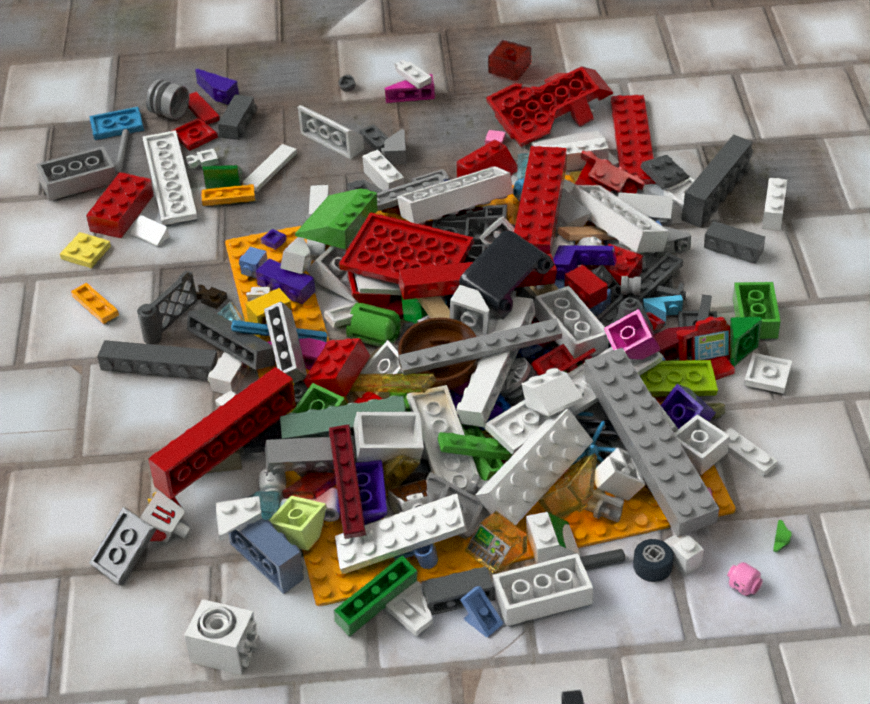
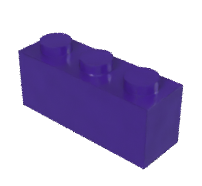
M270 258L255 271L257 285L269 287L270 291L280 288L290 300L302 305L316 292L314 277L305 273L300 274L280 268L281 263Z

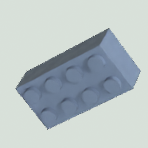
M262 518L255 523L248 524L246 528L239 532L235 529L228 533L230 544L283 594L304 580V567L301 563L302 553L300 549L288 542L282 532L276 531L269 520Z

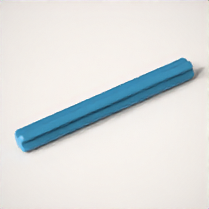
M232 321L231 329L233 332L270 336L267 324ZM296 328L298 339L311 338L323 342L327 340L326 332Z

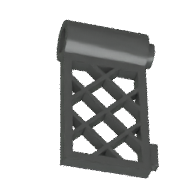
M183 272L179 279L151 304H143L137 309L142 337L146 344L154 345L162 340V332L198 301L192 272ZM161 303H163V304H162V307H161V309H160V311H159V307H158V306H159Z

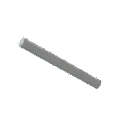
M123 130L115 166L116 176L119 172H122L129 136L128 130Z

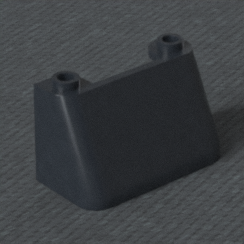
M506 230L465 270L460 277L459 284L479 291L489 308V314L504 319L513 308V300L510 296L513 290L533 269L540 274H546L555 264L549 255L515 232Z

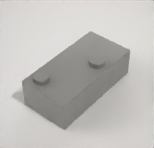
M103 146L36 164L39 181L49 201L110 185L116 178L115 167Z

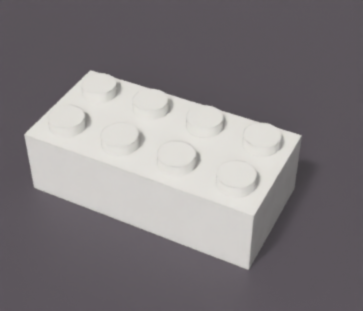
M569 286L535 297L534 316L539 322L557 318L562 331V339L555 341L559 346L564 343L574 359L592 348H595L596 351L591 356L600 354L608 349L609 340L604 331L605 327Z
M578 553L493 575L494 596L506 626L592 604L593 586Z

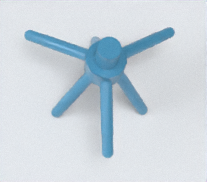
M604 421L600 423L592 438L593 442L573 464L582 457L587 456L595 470L598 466L594 458L601 463L604 461L598 455L599 451L614 452L617 449L595 445L605 425Z

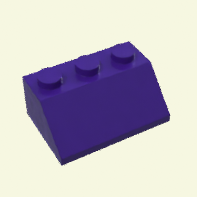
M382 460L355 463L365 525L379 521L387 515Z

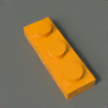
M254 184L201 190L202 206L255 201Z
M87 282L71 291L72 297L102 324L119 316L118 310Z

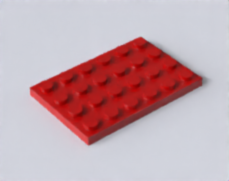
M370 212L340 261L339 268L340 270L399 284L400 269L463 263L474 243V239L470 236Z

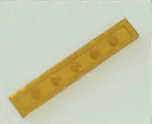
M359 374L350 391L425 393L435 383L436 378L433 374H409L405 376L404 374Z

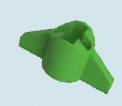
M778 520L773 552L780 551L791 542L792 533L787 529L783 520Z

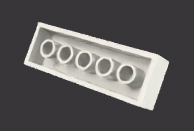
M494 166L397 196L401 217L409 222L422 225L430 219L438 220L446 214L454 215L462 209L470 210L478 204L485 205L491 203V200L505 199L508 195L513 194L510 173Z
M573 185L571 195L592 214L587 221L593 222L597 228L606 231L608 236L618 239L620 244L628 246L632 252L654 254L655 252L664 251L670 233L669 230L600 185Z
M569 409L555 413L539 427L478 491L476 496L500 527L515 526L586 450L593 440Z

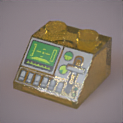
M495 511L480 522L465 551L484 567H487L494 575L499 574L527 552V534L499 512Z

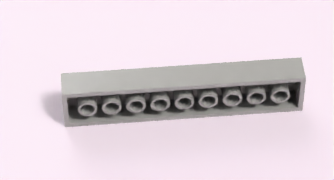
M619 348L585 360L584 376L676 536L680 537L717 523L719 507L624 349Z

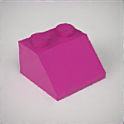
M639 309L604 328L613 351L623 348L629 359L643 360L661 350L648 322Z

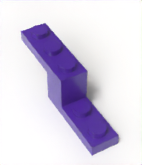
M559 245L553 259L557 268L556 279H565V274L578 268V265H616L617 262L614 246Z

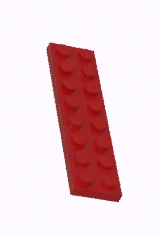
M644 95L611 96L610 103L619 167L626 169L633 176L638 175L643 178L645 185L656 184L640 168L642 162L654 159Z

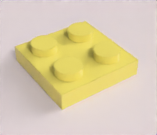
M79 232L60 253V257L62 260L92 268L111 247V243L109 240Z

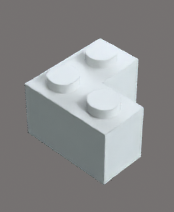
M617 448L592 472L595 485L599 490L609 492L628 501L645 486L642 475L630 454L620 448Z

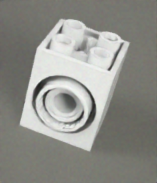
M202 599L184 634L191 663L242 675L244 668L249 666L251 653L254 648L258 647L260 641L253 611Z

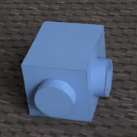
M249 247L239 259L241 274L256 278L255 271L268 260L267 252Z

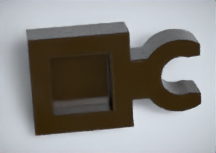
M199 284V292L196 291L197 299H201L202 304L218 309L228 298L227 292L214 287L208 290L204 285Z

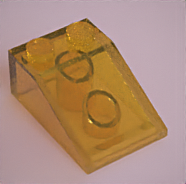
M595 453L570 466L538 500L546 512L566 519L574 511L581 512L588 507V501L593 496L597 462Z

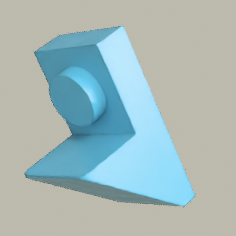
M682 295L643 299L645 312H651L665 321L664 326H666V316L678 315V312L682 311Z

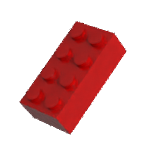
M119 172L86 214L90 232L122 238L154 196L151 179Z

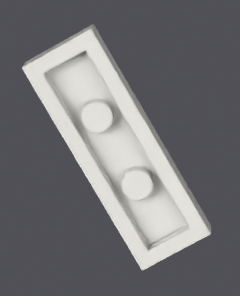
M731 427L725 431L730 436L728 453L760 476H766L777 467L778 461Z

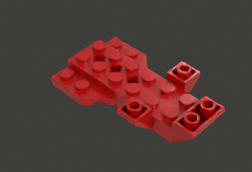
M581 66L569 73H557L545 79L544 82L546 84L540 87L532 86L528 88L523 87L522 84L514 83L486 97V101L495 112L496 119L511 139H515L519 146L523 147L551 133L554 119L570 111L571 117L579 127L594 120L588 102L596 98L601 101L613 95V91L596 70Z

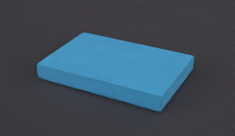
M139 107L89 116L94 140L122 135L123 130H128L129 133L144 131Z

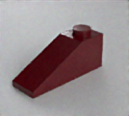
M695 326L667 328L654 334L661 349L658 352L663 355L665 361H671L679 357V340L676 338V332L678 330H694ZM691 338L687 339V353L692 352Z

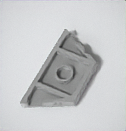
M432 472L429 473L427 476L428 503L454 494H458L467 532L458 534V536L467 540L475 534L480 524L486 527L495 521L476 496Z

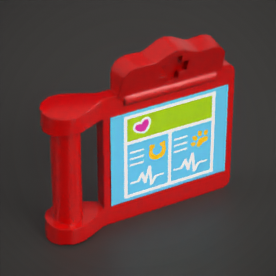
M708 317L705 320L697 321L694 330H678L676 332V338L679 340V361H687V339L689 338L692 340V360L713 361L724 356L727 360L730 359V325L727 324L724 317Z

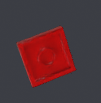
M200 118L172 130L176 131L178 141L189 151L218 138L217 132Z

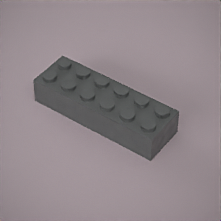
M734 134L685 192L681 220L700 228L705 222L709 221L711 214L718 210L719 204L726 200L727 194L734 190L736 183H740L744 173H748L751 163L749 161L753 154V141Z

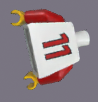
M160 491L153 493V499H147L149 505L140 517L157 529L150 541L166 543L170 540L173 533L185 539L191 527L181 523L185 511L176 497L170 500Z

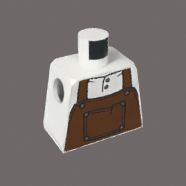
M427 480L388 489L391 510L399 514L428 504Z

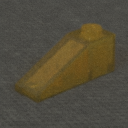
M402 454L382 462L386 499L389 497L388 489L398 487L420 464L418 459Z

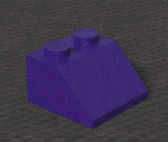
M676 384L661 404V407L678 429L696 415L709 422L716 413L690 388Z

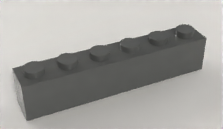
M208 308L188 312L187 330L255 370L275 366V355L270 343L254 334L233 332L231 321Z
M104 340L97 358L100 370L208 380L210 371H213L217 364L218 355L217 350Z

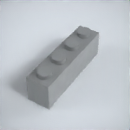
M278 302L265 308L264 312L277 368L293 379V383L305 379L307 372L293 313L284 303Z

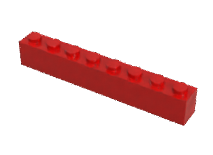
M473 262L400 269L399 287L403 300L454 295L460 286L459 280L461 275ZM554 265L546 274H540L533 269L516 288L555 284L556 266Z

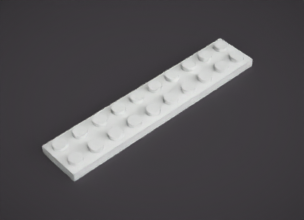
M610 347L599 355L611 352L613 348ZM656 352L643 360L630 359L637 373L641 375L662 362L663 355ZM585 363L568 373L584 400L567 408L574 416L598 402L596 395L584 376ZM525 400L487 422L485 429L514 455L550 416L527 407Z

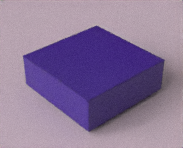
M271 229L261 238V243L276 250L287 240L285 234Z

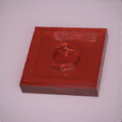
M308 473L283 490V496L286 499H289L290 496L316 499L336 485L335 473Z

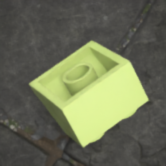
M290 496L269 521L276 531L282 532L286 536L288 542L296 545L299 549L308 551L320 538L327 506L326 503Z

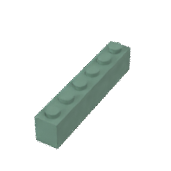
M390 396L387 399H371L363 403L353 402L345 406H330L322 410L311 409L304 413H288L286 416H280L282 439L330 437L329 427L347 424L350 425L351 436H354V421L357 412H407L404 397Z

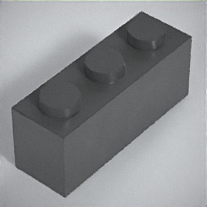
M235 95L218 123L220 138L239 140L241 135L245 133L247 125L250 124L253 114L257 111L254 97Z
M713 221L705 233L704 248L756 264L764 251L766 236Z
M487 567L474 568L469 571L453 573L422 582L423 596L426 598L427 607L432 616L465 608L460 599L476 586H481L489 601H494V585Z

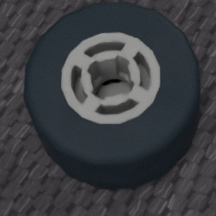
M659 539L643 540L634 550L633 569L643 580L649 582L662 581L669 577L672 572L674 553L671 547L664 541Z

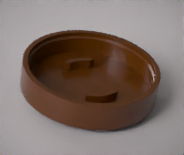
M444 317L426 319L414 324L403 334L398 345V357L401 354L477 336L470 327L458 320ZM480 358L405 375L409 382L423 389L447 385L448 390L459 387L471 378L472 373H475L477 369V363Z

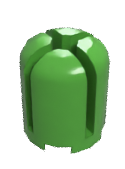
M355 303L350 312L353 315L351 325L346 326L347 338H360L363 343L376 347L384 345L387 340L394 344L400 333L401 322L399 315L392 310L365 303Z

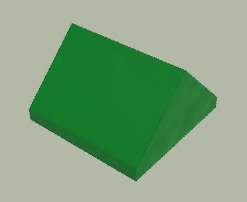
M238 165L203 166L206 189L241 186L242 168Z
M731 317L730 363L733 367L758 348L762 318Z

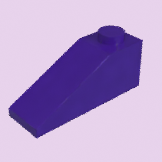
M200 69L195 70L197 84L214 101L229 105L233 97L239 95L237 81Z

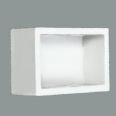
M420 412L356 413L354 437L357 462L382 460V462L420 461L424 449Z

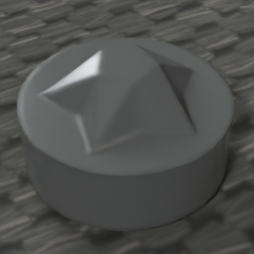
M343 75L338 82L341 90L345 92L353 90L356 85L351 75Z

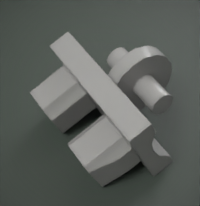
M588 488L583 509L592 512L593 517L597 519L602 516L618 523L621 519L624 499L618 496H608L598 488L596 490Z

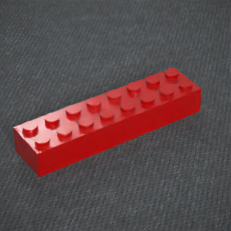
M531 146L514 232L544 253L552 255L567 168V148Z
M277 367L273 368L239 394L233 396L225 404L219 406L207 417H204L193 427L187 429L179 437L170 441L161 450L155 452L148 458L154 487L171 500L278 421L280 416H284L296 407L293 379Z

